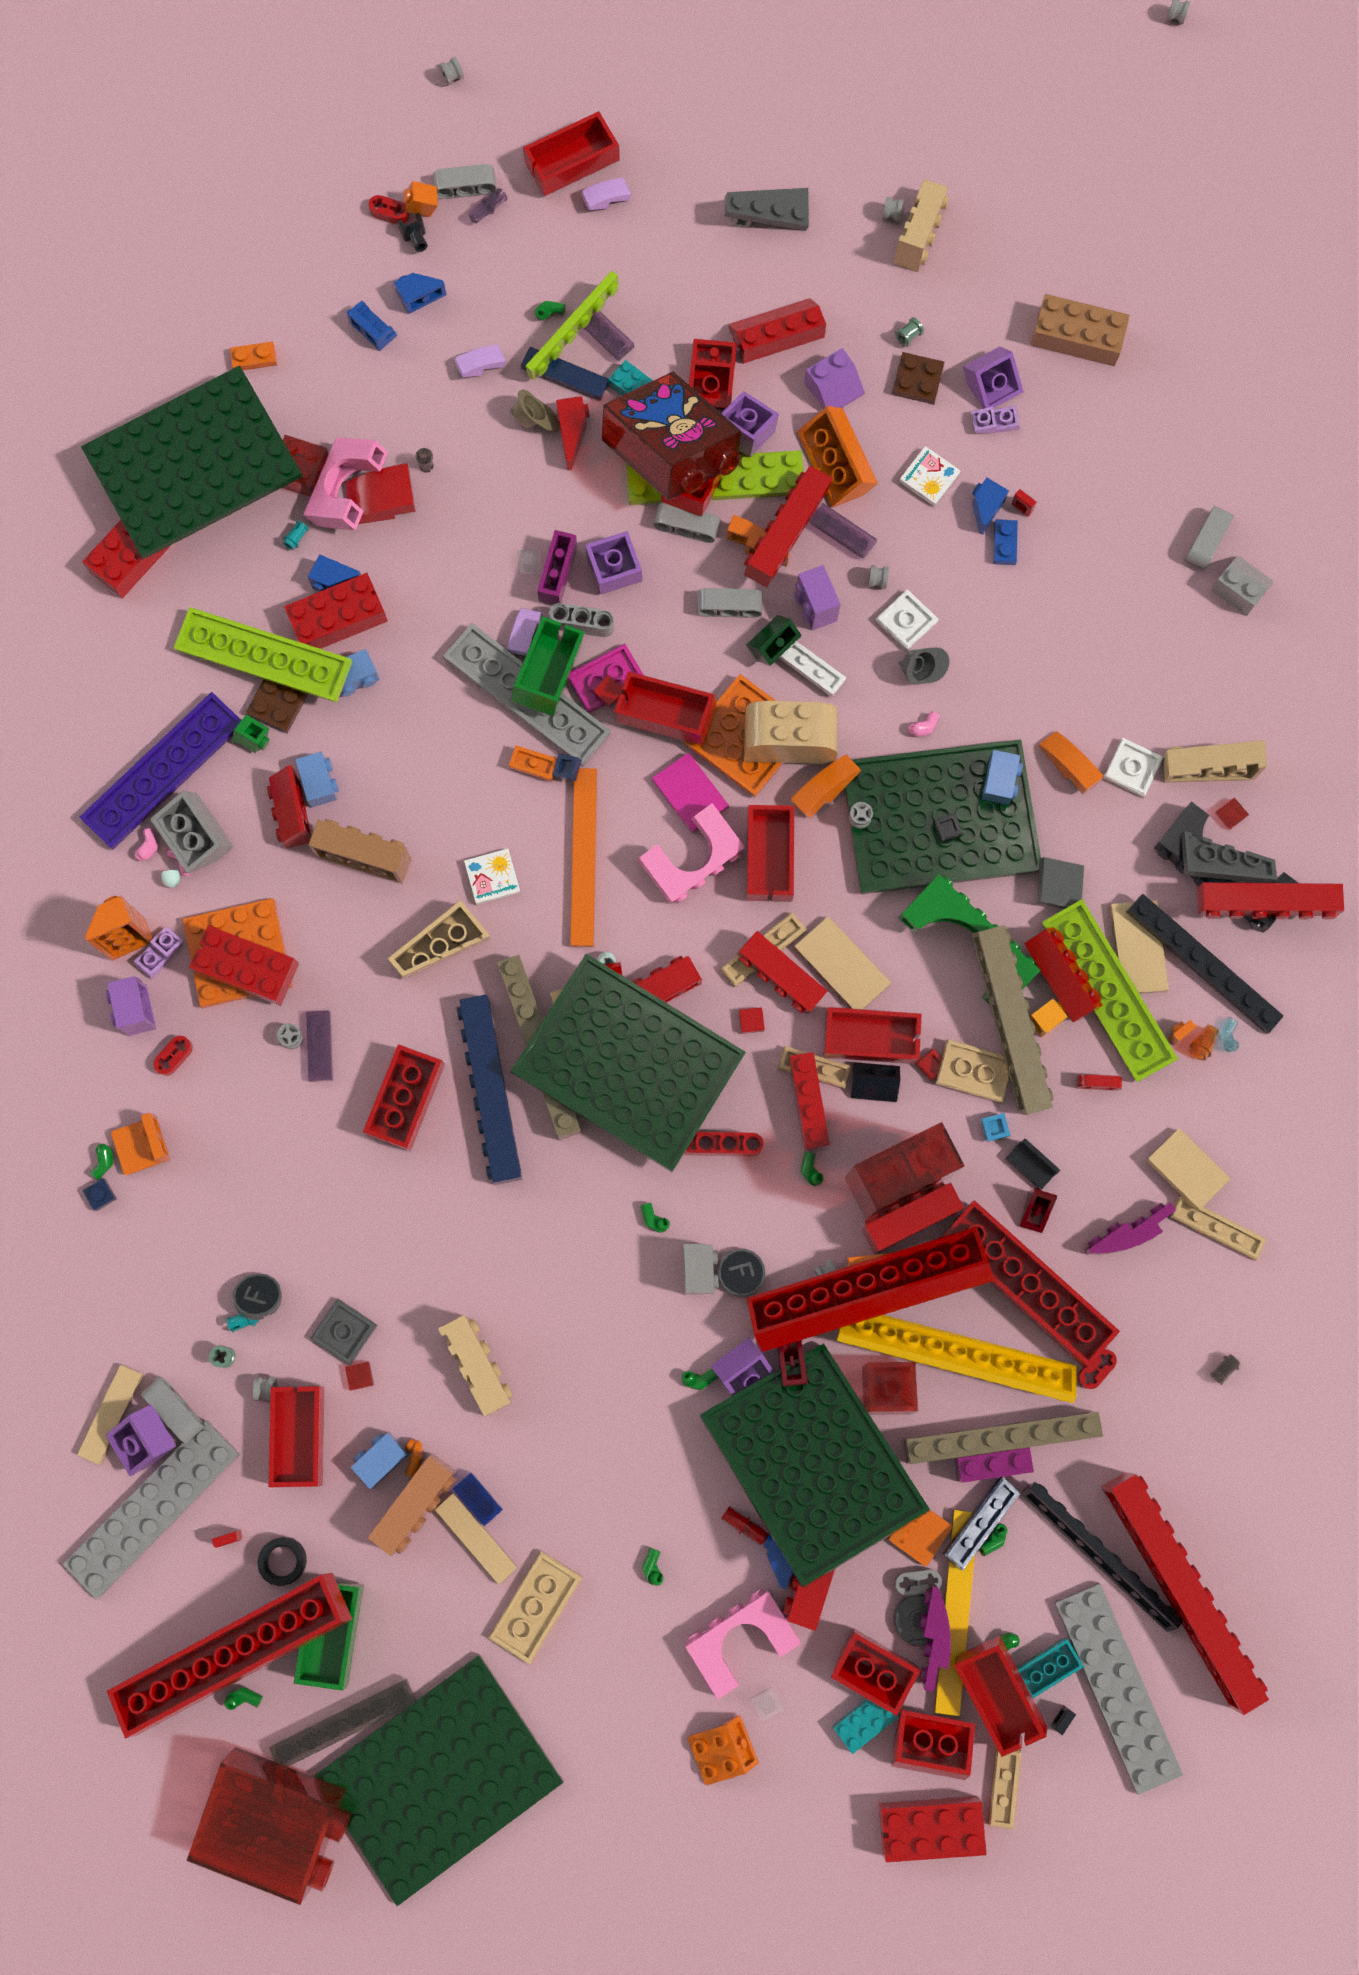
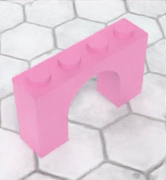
M336 437L303 515L316 527L356 530L363 510L351 499L337 498L339 488L343 481L354 472L361 470L380 472L388 452L376 440Z
M713 803L691 818L705 837L709 846L707 862L700 870L687 872L678 869L671 863L658 844L637 859L669 904L673 901L678 904L688 896L686 891L692 887L697 890L706 883L704 879L711 873L714 877L724 869L722 864L728 860L732 863L742 856L740 851L745 846Z
M762 1589L757 1590L749 1596V1602L743 1606L741 1602L728 1610L730 1613L723 1619L720 1616L708 1623L709 1629L703 1633L698 1630L687 1638L689 1642L685 1644V1647L717 1699H720L739 1686L721 1654L722 1641L727 1632L733 1627L740 1624L757 1626L767 1635L780 1657L801 1644L768 1589L764 1592Z

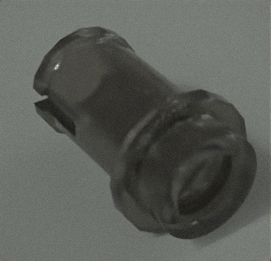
M427 448L419 449L415 455L416 461L419 463L421 471L430 472L429 467L432 470L434 467L432 462L433 453Z
M1231 1354L1224 1356L1225 1360L1210 1373L1211 1377L1215 1378L1214 1380L1220 1385H1223L1225 1380L1235 1370L1238 1371L1241 1365Z

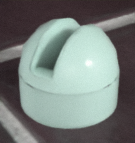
M178 870L161 872L163 884L170 888L176 887L180 883V872Z
M603 952L598 957V961L602 964H605V958H609L610 964L616 963V958L611 952Z

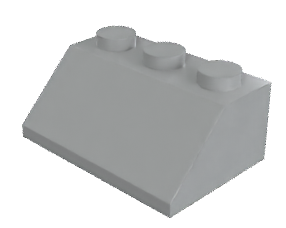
M182 791L150 819L187 874L218 861L234 847L197 793Z

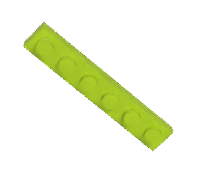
M612 270L528 362L526 370L527 375L531 379L535 380L538 376H542L546 372L549 363L552 360L558 359L562 349L574 341L576 333L589 324L594 313L600 312L605 305V301L617 293L619 278Z

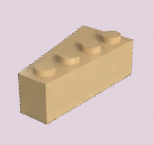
M460 900L391 955L388 960L400 976L405 979L489 940L490 935Z
M463 1315L438 1328L441 1336H446L448 1349L455 1360H458L459 1370L466 1382H469V1389L484 1417L512 1403L510 1397L513 1394L507 1383L502 1384L499 1378L502 1372L496 1361L491 1362L488 1356L491 1350L486 1340L481 1341L477 1334L481 1330L476 1320H470L469 1316Z

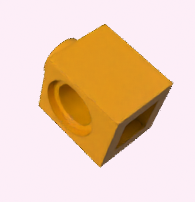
M1052 999L1034 1012L1029 1019L1033 1021L1036 1031L1043 1037L1068 1016L1065 1014L1066 1011L1062 1004Z

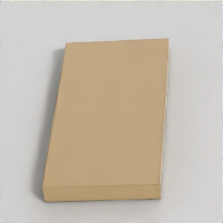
M1157 900L1152 901L1158 906ZM1134 902L1111 904L1110 910L1116 956L1139 994L1167 992L1169 987L1163 944L1126 912Z
M829 916L794 946V949L851 1009H864L891 985V982Z
M540 1551L488 1638L530 1665L582 1579V1576L543 1551Z

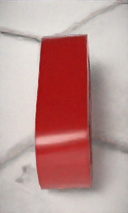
M375 195L369 200L368 205L373 217L393 224H397V221L400 219L403 224L408 221L409 213L406 212L405 203L382 195ZM379 204H382L383 207L375 209V206L378 207ZM401 210L402 213H399V215L396 216L395 213H398Z
M184 1036L174 1037L155 1058L154 1069L163 1076L172 1075L191 1054L193 1049L191 1041ZM179 1042L183 1044L184 1042H186L184 1044V1047L186 1049L184 1051L179 1050L174 1055V1053L178 1050V1047L176 1046L177 1043ZM172 1057V1059L168 1062L170 1068H163L161 1070V1061L164 1060L167 1062Z
M1078 1075L1077 1088L1121 1090L1122 1077Z
M1104 1349L1090 1367L1080 1370L1078 1382L1083 1388H1097L1114 1369L1117 1358L1111 1350ZM1100 1355H1109L1108 1361L1110 1365L1105 1364L1098 1368L1097 1366L1102 1361ZM1096 1370L1097 1372L1093 1376L1095 1382L1086 1384L1084 1374H1091Z

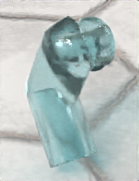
M1231 1017L1227 1018L1218 1034L1222 1048L1227 1052H1235L1239 1048V1042H1236L1232 1034L1238 1025V1021Z

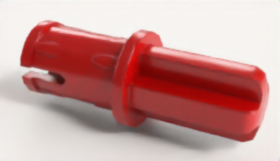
M731 1506L727 1508L721 1518L739 1530V1534H745L759 1545H762L768 1537V1533L750 1521V1517H744L731 1508Z

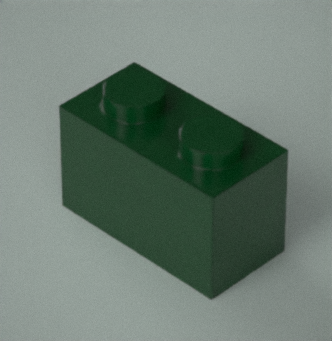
M777 615L746 646L758 662L771 666L802 635L790 618Z

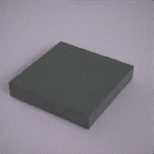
M1047 857L1041 858L1037 903L1065 909L1081 900L1084 865Z
M337 1298L310 1339L351 1366L378 1325Z

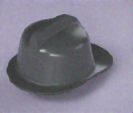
M937 647L912 649L905 655L903 661H899L904 674L912 684L932 683L940 680L948 671L950 664L947 652Z

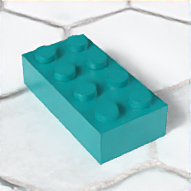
M627 360L608 379V385L626 399H643L657 390L659 384Z
M1064 1637L1017 1666V1669L1032 1698H1035L1084 1666L1068 1639Z
M866 1698L832 1727L849 1751L854 1754L899 1718L900 1713L896 1716Z

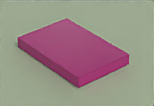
M624 643L571 671L568 681L586 712L590 714L606 705L593 694V691L608 675L623 687L628 671L641 675L643 673Z
M689 752L652 778V781L692 833L698 828L691 818L711 803H713L719 813L729 808L728 803Z

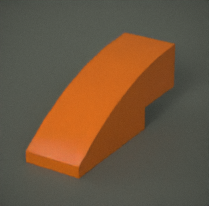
M733 515L727 530V540L746 545L745 554L749 555V553H755L756 549L754 547L759 537L764 538L767 533L756 524ZM788 554L782 566H788L790 554Z
M1057 731L1038 745L1065 779L1069 778L1082 794L1098 784L1104 777L1097 767L1073 743Z
M845 754L808 781L791 798V801L805 815L812 818L826 802L831 803L859 774L861 769Z

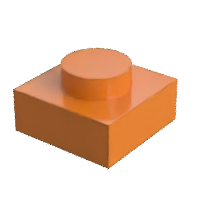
M1191 1020L1185 1024L1180 1021L1171 1029L1173 1034L1168 1039L1174 1045L1194 1030L1196 1025Z

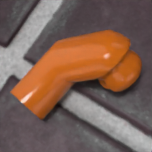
M409 1439L405 1450L412 1454L405 1474L413 1477L422 1462V1443L419 1440Z

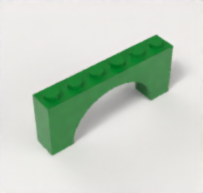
M940 875L936 876L897 917L913 933L917 932L921 927L934 922L954 923L972 933L998 926L996 924L992 925L986 919L987 915L981 909H975L969 903L970 899L964 893H958L952 887L953 883L947 877H941ZM1011 940L1009 944L1011 951L1015 953L1017 958L1016 970L1017 974L1022 978L1023 988L1021 989L1023 990L1040 972V969L1037 967L1034 959L1030 956L1026 957L1020 951V946ZM985 991L982 998L990 1005L987 991Z

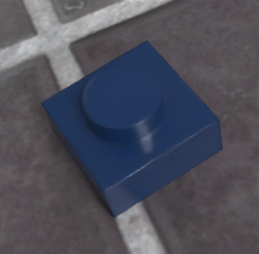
M558 754L553 776L576 781L582 759Z
M104 1178L82 1190L94 1211L100 1210L117 1199Z

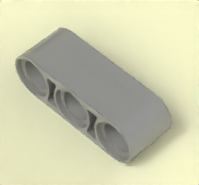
M489 164L438 169L433 173V184L437 186V198L439 199L488 195L496 191L494 167Z
M659 503L653 526L663 532L713 543L721 520L710 513L704 512L701 517L677 507Z
M1214 505L1185 560L1205 570L1234 515Z
M703 588L698 590L697 613L704 617H759L762 615V592L757 589Z
M556 603L549 610L550 619L562 623L560 631H564L566 625L585 631V635L608 637L614 631L613 616L606 610ZM557 614L565 615L561 620L554 618ZM580 617L587 619L584 623H578L576 620ZM601 621H607L609 622V625L602 627L599 625V623Z
M159 1376L141 1393L149 1405L152 1404L160 1418L185 1444L205 1427L201 1419L163 1377Z

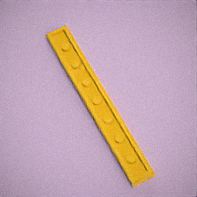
M953 1510V1528L951 1530L950 1542L973 1512ZM975 1555L963 1571L959 1570L948 1560L944 1604L950 1625L951 1650L949 1669L938 1667L935 1713L960 1716L963 1682L954 1667L956 1655L966 1651Z

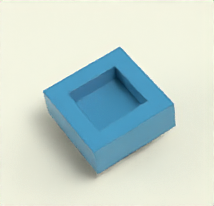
M1004 1113L980 1120L986 1142L1011 1136Z

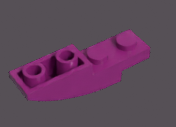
M1159 1203L1150 1210L1152 1214L1146 1219L1141 1216L1132 1222L1133 1228L1127 1222L1121 1225L1119 1222H1116L1106 1229L1108 1234L1103 1238L1098 1235L1087 1243L1089 1248L1084 1251L1087 1255H1102L1141 1245L1163 1232L1158 1223L1175 1212L1176 1209L1171 1203L1165 1205Z
M931 1584V1589H926L924 1604L927 1605L926 1615L921 1614L919 1629L923 1630V1637L931 1638V1642L926 1641L924 1656L928 1657L926 1667H921L919 1682H923L924 1690L934 1692L938 1667L949 1669L951 1637L948 1614L937 1585Z

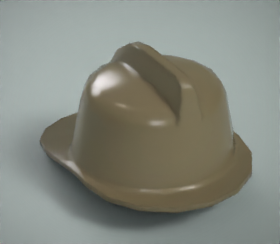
M523 389L518 392V401L511 407L510 412L521 425L526 428L539 425L549 431L558 429L559 420L552 409L538 400L529 391Z

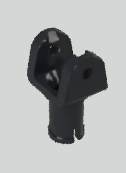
M420 213L415 214L417 221L405 226L401 219L398 220L397 224L404 241L411 240L417 252L425 251L428 245L423 237L426 231Z

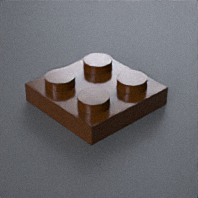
M902 352L892 395L934 405L945 362Z
M263 679L246 714L288 734L308 694Z

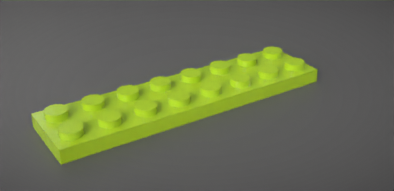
M802 450L754 453L751 457L745 454H729L728 462L711 500L786 496L791 487L796 488L797 484L795 482L801 471L803 472ZM677 458L626 460L629 505L663 503L661 502L662 488L670 477L672 466Z
M192 607L188 609L174 645L176 651L335 703L338 702L353 662L350 658Z
M1081 899L1044 920L1042 924L1045 929L1054 927L1062 933L1064 944L1075 954L1076 963L1079 968L1087 973L1089 977L1088 982L1092 989L1097 990L1100 994L1103 1006L1094 1012L1135 1081L1139 1082L1177 1061L1178 1057L1084 900Z

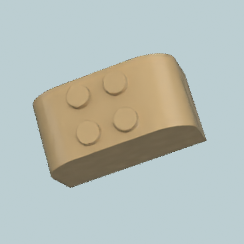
M758 701L747 705L744 719V762L831 764L836 761L838 740V708L836 706L823 702Z

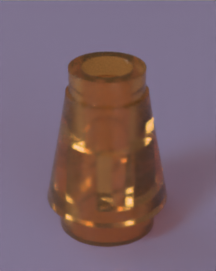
M1206 1025L1190 1044L1189 1053L1194 1058L1202 1061L1210 1057L1219 1033L1218 1029L1212 1025Z

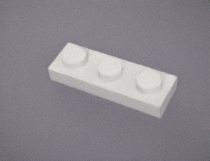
M797 641L779 657L780 660L831 697L835 695L846 681L844 675Z

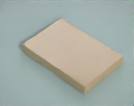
M947 1039L935 1084L1002 1104L1009 1082L1004 1055Z
M1180 1128L1146 1160L1197 1212L1231 1179Z

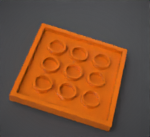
M739 674L716 702V708L703 746L684 741V744L755 798L783 763L744 762L745 711L747 705L753 702L776 700Z
M274 898L183 918L191 962L197 948L200 950L203 948L200 945V941L208 925L286 955ZM193 972L201 1008L254 997Z

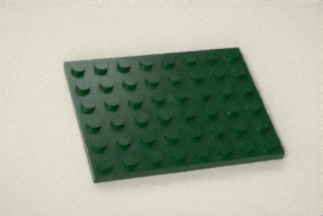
M240 365L81 446L143 559L303 477Z
M1021 739L852 760L861 771L845 787L848 813H850L852 806L858 802L869 804L873 810L871 822L867 827L857 829L850 824L860 894L926 887L938 875L947 877L952 883L1039 873L1041 855ZM993 750L1021 755L1019 763L1023 764L1020 777H1016L1015 785H1019L1016 799L1012 798L1009 805L982 800L989 759ZM956 813L963 835L940 843L933 821Z
M585 954L510 1073L668 1171L673 1172L746 1052L598 960Z
M824 1343L804 1354L807 1384L783 1387L781 1369H778L700 1414L702 1422L802 1588L825 1576L930 1511L928 1505ZM798 1363L794 1364L793 1369H791L790 1364L786 1365L787 1375L800 1374Z
M480 1654L314 1775V1778L396 1906H399L564 1782Z

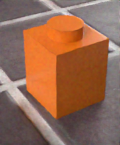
M412 181L403 193L406 212L420 213L422 216L431 217L438 206L437 186Z

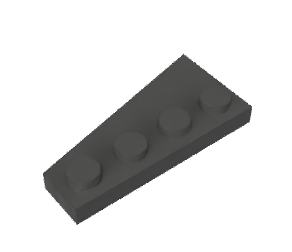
M808 188L727 192L725 196V217L806 231L809 227Z
M1184 831L1181 835L1185 875L1256 883H1275L1277 881L1275 859L1250 851L1244 853L1228 844L1222 846L1213 843L1212 839L1206 837L1202 839L1194 837L1192 833Z

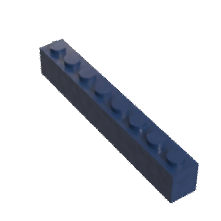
M485 994L459 999L460 1006L456 1007L459 1021L463 1020L465 1028L461 1029L463 1043H467L469 1050L465 1052L467 1066L471 1065L473 1074L469 1075L471 1088H476L477 1097H473L475 1111H480L481 1120H477L480 1134H484L486 1143H482L484 1157H488L490 1166H486L488 1180H493L494 1185L523 1180L489 998Z

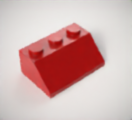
M289 765L269 777L270 786H267L269 799H273L274 807L271 808L274 821H278L279 826L278 829H275L277 840L282 842L286 849L309 844L312 837L300 778L292 765Z
M852 1628L840 1651L831 1678L897 1716L921 1670L915 1663Z
M901 1710L894 1738L891 1766L966 1780L971 1776L975 1723Z

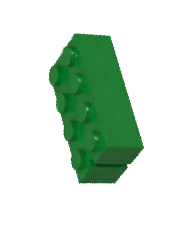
M542 616L514 684L510 701L554 716L581 648L585 631L566 625L562 640H557L562 623Z
M347 1582L338 1584L352 1620L299 1648L293 1684L341 1691L348 1687L364 1585Z

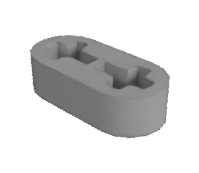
M922 1569L899 1573L895 1578L894 1585L900 1594L910 1596L925 1594L926 1589H931L927 1583L920 1584V1580L928 1578L927 1574H931L933 1578L937 1579V1582H933V1584H936L938 1589L941 1587L942 1579L937 1571ZM904 1577H907L909 1581H916V1584L910 1585L907 1591H905L904 1587L899 1586V1583L903 1582Z

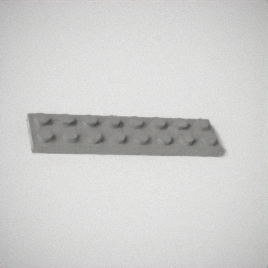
M473 623L470 624L443 655L444 660L566 755L582 759V767L611 734L610 729L563 693L554 716L510 701L513 687L523 662Z
M208 1420L203 1422L205 1427L187 1444L183 1442L63 1564L96 1600L241 1455Z
M1094 1584L1055 1601V1606L1073 1648L1084 1666L1082 1668L1135 1793L1137 1795L1182 1776L1183 1773L1101 1584Z

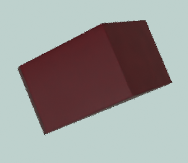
M1035 1188L1028 1191L1020 1227L1043 1233L1057 1200V1195Z
M802 1340L777 1347L783 1387L807 1384ZM798 1363L800 1374L787 1375L786 1365L790 1364L791 1369H793L794 1364Z

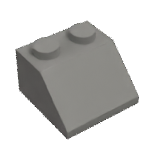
M1237 556L1219 577L1211 590L1247 616L1274 581Z
M684 1244L685 1295L714 1294V1289L719 1288L718 1274L713 1272V1265L718 1264L717 1250H713L712 1245Z

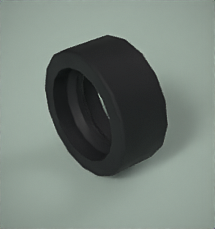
M289 1537L276 1538L264 1545L260 1551L257 1561L258 1570L262 1578L271 1585H288L300 1578L306 1568L307 1557L303 1546L295 1539ZM281 1546L293 1550L297 1560L293 1572L286 1576L275 1575L268 1566L270 1553L275 1548Z

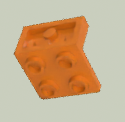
M150 1112L141 1115L142 1121L111 1132L123 1173L126 1176L170 1160L157 1116Z
M930 1510L927 1514L886 1539L926 1567L953 1526Z
M741 1715L732 1717L721 1726L690 1735L687 1738L705 1785L744 1775L759 1764Z

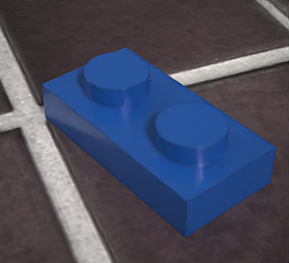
M995 519L993 564L1016 565L1018 520Z

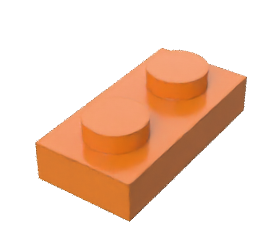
M273 341L230 347L232 368L240 365L242 370L277 366Z
M516 745L508 766L510 769L552 782L557 758Z

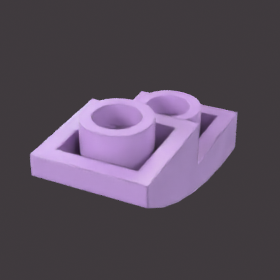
M624 178L603 181L581 191L588 210L607 209L610 202L628 201L631 196Z
M499 345L481 347L455 358V363L462 378L481 376L484 369L504 367L506 362Z
M1016 405L996 410L992 406L971 411L975 433H998L1020 429Z
M520 609L508 643L507 650L510 653L527 655L541 621L542 612Z
M166 926L150 941V946L134 960V965L152 979L168 963L184 942Z

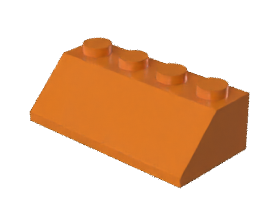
M826 406L797 431L812 466L833 478L826 493L831 507H836L859 498L878 484L843 408Z
M111 896L105 899L103 904L98 905L85 938L87 942L113 961L149 945L153 936L143 915L122 896Z

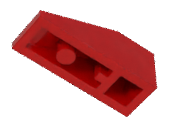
M582 396L556 400L567 470H572L586 429V418L590 417L588 404H583Z

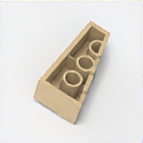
M926 179L923 180L914 206L910 211L908 222L906 221L903 234L900 235L894 260L895 265L918 272L921 264H926L929 252L926 251L927 247H932L936 236V233H933L935 227L939 228L943 215L940 214L941 210H946L950 197L946 196L947 186Z
M1265 740L1190 748L1171 747L1165 752L1162 760L1164 783L1255 780L1267 767Z

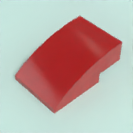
M693 339L688 397L694 395L700 399V402L695 406L726 409L731 404L737 352L736 342Z
M688 442L672 466L671 475L662 488L661 502L702 517L722 477L729 455L694 442Z
M408 463L382 468L380 472L372 471L345 483L347 499H351L363 510L358 524L395 519V515L416 512Z

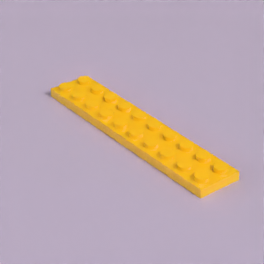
M887 1315L878 1316L838 1329L837 1341L848 1345H855L870 1351H877L893 1357L915 1361L919 1364H926L965 1376L976 1377L1014 1389L1025 1390L1036 1395H1044L1059 1401L1074 1403L1077 1396L1076 1365Z

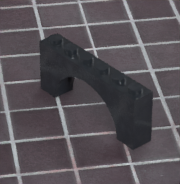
M1191 801L1155 845L1154 849L1157 851V854L1162 859L1171 861L1175 868L1184 874L1181 835L1184 831L1192 833V836L1202 839L1203 828L1210 815ZM1283 872L1277 877L1275 883L1298 882ZM1190 876L1194 879L1193 881L1197 886H1200L1202 883H1237L1227 879ZM1243 916V918L1249 921V925L1253 929L1263 933L1276 921L1275 916H1267L1264 919H1253L1252 916Z

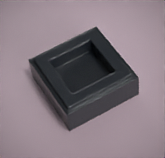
M956 813L933 821L940 843L963 835Z
M1064 1705L1051 1723V1727L1063 1736L1076 1714Z

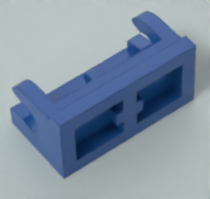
M360 301L351 310L347 311L350 324L379 351L397 336L393 328L386 325L374 314L364 301Z

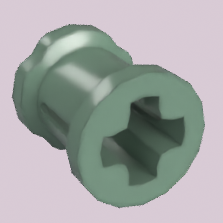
M912 317L906 326L895 331V335L903 346L908 347L916 336H921L924 333V328L920 321Z
M216 1346L209 1353L210 1363L220 1368L230 1367L236 1357L234 1350L226 1346ZM220 1352L227 1354L224 1357L225 1362L218 1361V1358L221 1356Z

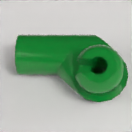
M99 1144L95 1149L98 1164L92 1169L90 1174L97 1180L114 1163L112 1149L106 1144Z
M711 1368L703 1375L685 1371L681 1379L686 1387L702 1390L718 1379V1376Z

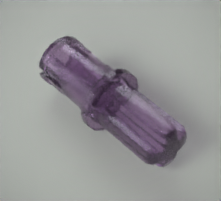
M498 188L488 198H483L481 203L469 212L471 221L478 223L488 214H493L495 212L494 209L507 200L506 193L500 194L503 190Z

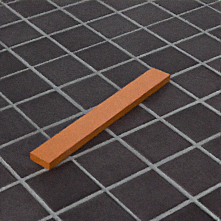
M580 768L577 779L574 781L571 947H594L597 768Z

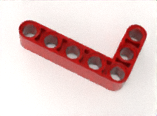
M697 1132L683 1155L752 1157L760 1154L764 1142L757 1133ZM703 1138H708L712 1142V1147L707 1150L702 1149L699 1146V1141ZM730 1138L734 1140L735 1148L726 1150L722 1144L725 1139ZM749 1139H755L759 1143V1148L757 1150H750L747 1148L746 1142Z

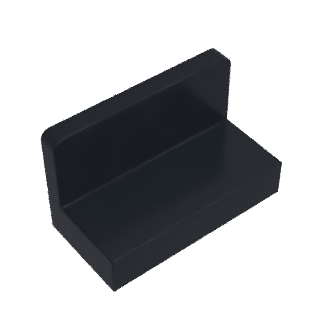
M853 1062L851 1098L897 1102L901 1081L900 1066Z
M1025 1138L1005 1158L1039 1190H1042L1061 1171Z

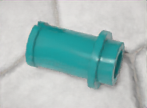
M296 521L289 534L284 535L282 543L290 550L298 548V543L309 528L303 522Z
M240 1314L227 1318V1324L232 1333L250 1325L254 1327L256 1323L260 1322V1320L247 1319Z

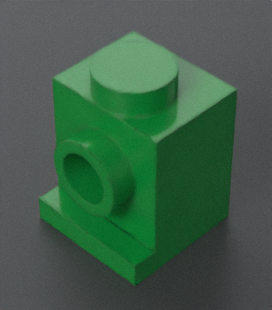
M246 714L234 729L232 742H238L256 753L259 748L264 750L268 745L270 729Z

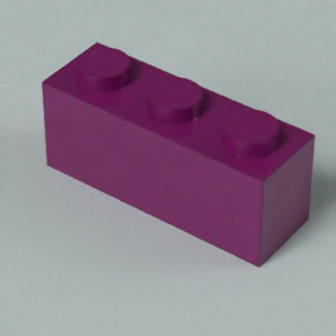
M554 530L537 590L539 602L551 605L562 602L577 550L576 535Z
M1030 1447L954 1458L957 1480L961 1483L1034 1472Z

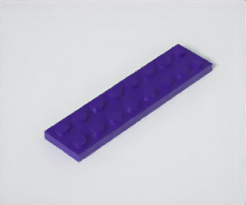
M211 692L79 818L112 850L115 849L233 736L234 729L241 722V719Z

